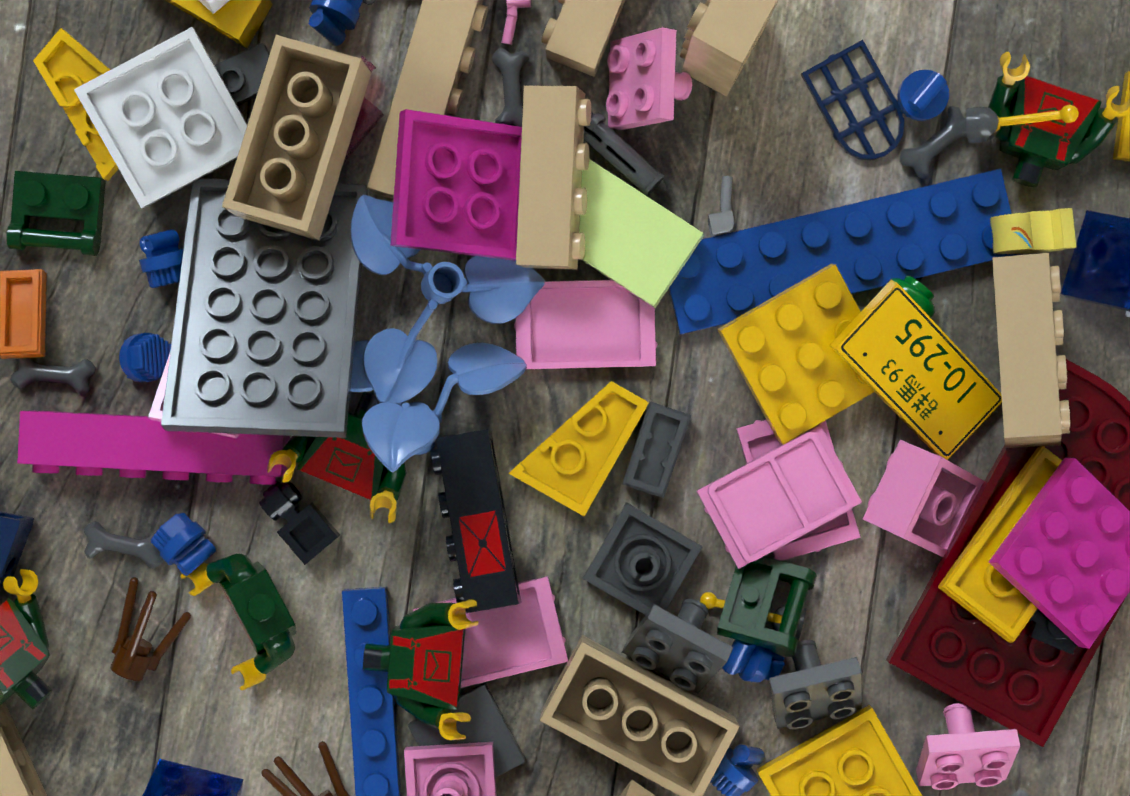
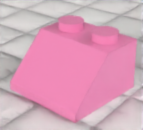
M900 440L895 451L887 461L886 470L876 491L869 499L868 508L863 520L944 557L984 480L941 456Z

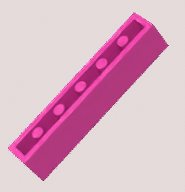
M35 410L20 411L17 464H32V472L59 473L60 466L76 467V475L102 476L103 468L119 469V477L146 478V470L163 471L162 479L189 480V472L206 473V481L232 482L233 475L250 476V484L275 485L276 477H283L288 468L285 465L277 464L268 473L269 459L274 452L283 449L290 440V436L240 434L237 438H231L208 432L165 431L161 426V422L150 420L148 416Z

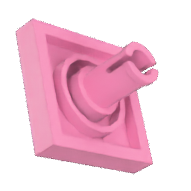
M662 27L610 41V52L607 60L609 68V95L606 100L609 128L625 130L674 120V99L686 100L692 90L691 76L685 72H675L677 30Z
M963 703L945 707L943 713L946 718L949 734L926 736L916 768L918 785L932 786L936 790H947L956 787L960 783L976 782V785L980 787H990L1001 783L1002 780L1007 779L1020 748L1017 729L975 732L971 714L972 708Z
M493 742L405 748L407 796H497Z

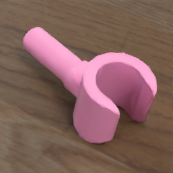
M506 0L507 17L501 43L512 45L518 18L517 8L531 7V0Z

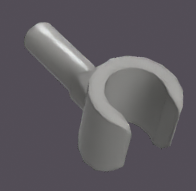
M722 176L721 212L708 214L710 237L733 231L734 216L731 211L733 177Z

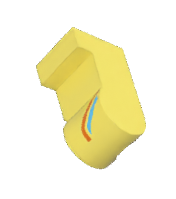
M1072 208L1031 211L990 218L993 234V254H1035L1077 248Z

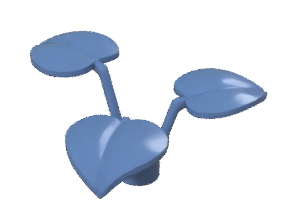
M362 195L354 208L350 229L352 246L358 260L364 267L378 275L392 273L400 263L406 269L423 272L424 274L421 290L424 297L428 300V304L410 330L409 335L407 336L404 332L395 328L382 330L368 341L363 354L364 371L380 403L390 402L399 404L419 394L430 383L437 369V353L434 346L426 341L415 339L438 304L449 302L461 291L470 292L468 304L471 311L478 318L491 324H503L515 319L525 310L533 297L544 286L545 280L533 268L516 265V260L474 256L465 264L464 275L461 269L451 262H440L434 267L428 262L424 264L412 262L408 258L415 256L421 249L390 246L393 202Z
M369 340L355 342L351 392H369L373 390L363 366V354ZM472 343L457 349L448 361V367L453 374L447 377L435 410L432 411L428 405L422 402L399 404L384 402L373 406L365 413L362 420L363 434L368 446L391 472L396 471L413 455L426 454L435 447V439L439 434L440 423L442 422V412L451 389L456 383H458L461 391L468 395H484L495 392L509 385L525 372L527 364L524 360L502 347L488 343Z

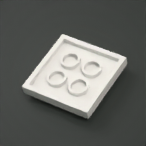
M193 27L74 89L141 208L155 203L238 157L247 123Z

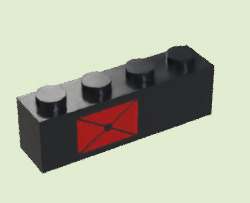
M484 429L436 438L437 449L431 450V459L435 475L442 474L445 492L438 493L442 518L450 517L453 534L446 536V546L450 562L457 561L460 578L453 579L456 602L459 603L471 599L477 602V606L466 608V613L520 604L522 601L492 431Z

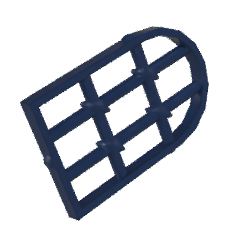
M863 40L837 54L830 55L828 59L801 73L804 82L828 123L834 139L837 140L846 153L861 160H875L885 157L898 146L904 133L903 114L898 100L892 94ZM859 47L873 70V73L862 79L848 56V53ZM839 58L843 59L853 78L851 79L853 84L842 90L839 89L827 67L828 64ZM821 69L832 89L830 91L832 95L824 100H821L808 76ZM876 78L891 105L880 111L867 90L869 88L867 83ZM858 88L871 110L869 112L871 116L860 122H857L846 102L848 99L846 95ZM836 100L840 103L850 122L848 123L849 128L840 133L825 107ZM895 111L899 122L896 139H894L884 121L887 120L885 115ZM874 121H877L890 145L886 151L878 154L874 153L863 133L866 131L864 127ZM855 132L867 154H861L851 149L843 139Z

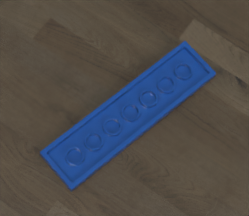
M1001 169L702 239L669 287L679 334L727 324L830 264H836L851 294L884 287L891 278L904 279L906 276H911L917 279L993 261V257L1018 255L993 254V234L990 218L1012 214Z

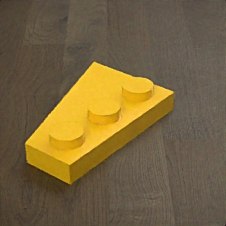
M60 28L33 62L59 106L64 109L76 129L75 133L81 143L86 146L95 161L100 175L104 180L109 181L119 168L74 89L111 69L66 30Z
M612 381L609 382L508 474L580 515L585 516L649 402Z

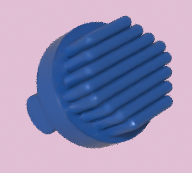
M312 0L309 7L312 13L309 25L332 45L339 46L346 38L345 30H353L356 27L360 17L359 8L363 0Z
M918 70L907 76L900 84L897 93V100L902 114H905L907 118L909 117L917 121H927L939 115L945 109L949 100V88L946 79L939 73L931 70Z
M173 229L143 236L140 239V248L146 254V258L140 259L139 262L142 273L146 272L151 288L162 287L180 281L184 248L179 249L180 238Z
M140 333L127 338L122 344L119 354L120 365L123 372L127 375V379L143 383L156 381L161 378L170 354L171 344H168L166 340L164 341V338L159 337L158 334Z
M185 513L175 514L160 526L151 538V543L160 551L162 559L168 565L175 564L185 576L192 573L216 552L215 546L204 537L206 531L198 522H193Z
M734 640L732 652L722 669L731 675L738 673L744 681L759 683L763 680H769L771 677L779 676L785 665L783 662L784 656L778 655L768 648Z
M742 744L736 746L734 750L728 748L710 783L717 787V790L721 791V794L725 796H741L745 791H750L758 782V777L751 767L753 765H760L764 761L765 755L763 750Z

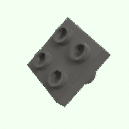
M626 502L584 574L583 579L645 615L654 604L667 610L701 551L702 545Z
M685 599L678 616L654 604L628 638L622 653L630 656L638 666L649 670L654 669L670 678L675 686L683 690H692L699 693L727 663L733 647L701 630L704 619L709 613L708 608L697 600Z
M813 640L798 642L796 653L792 656L796 672L769 678L772 710L777 729L784 727L793 730L809 726L814 720L826 717L843 719L853 715L856 710L862 709V671L857 657L821 665L816 642Z

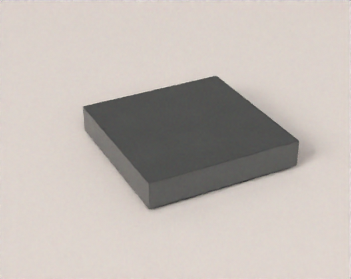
M486 683L461 695L457 710H450L452 713L464 712L470 715V722L457 721L456 723L458 733L465 735L466 739L446 740L438 729L422 723L418 719L408 724L418 746L493 742L495 777L526 761Z

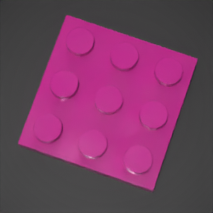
M408 109L401 111L399 114L390 246L515 261L522 127Z
M1064 458L989 560V563L1078 647L1090 649L1130 592V511L1077 459Z

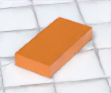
M42 269L0 271L1 359L45 357L47 273Z

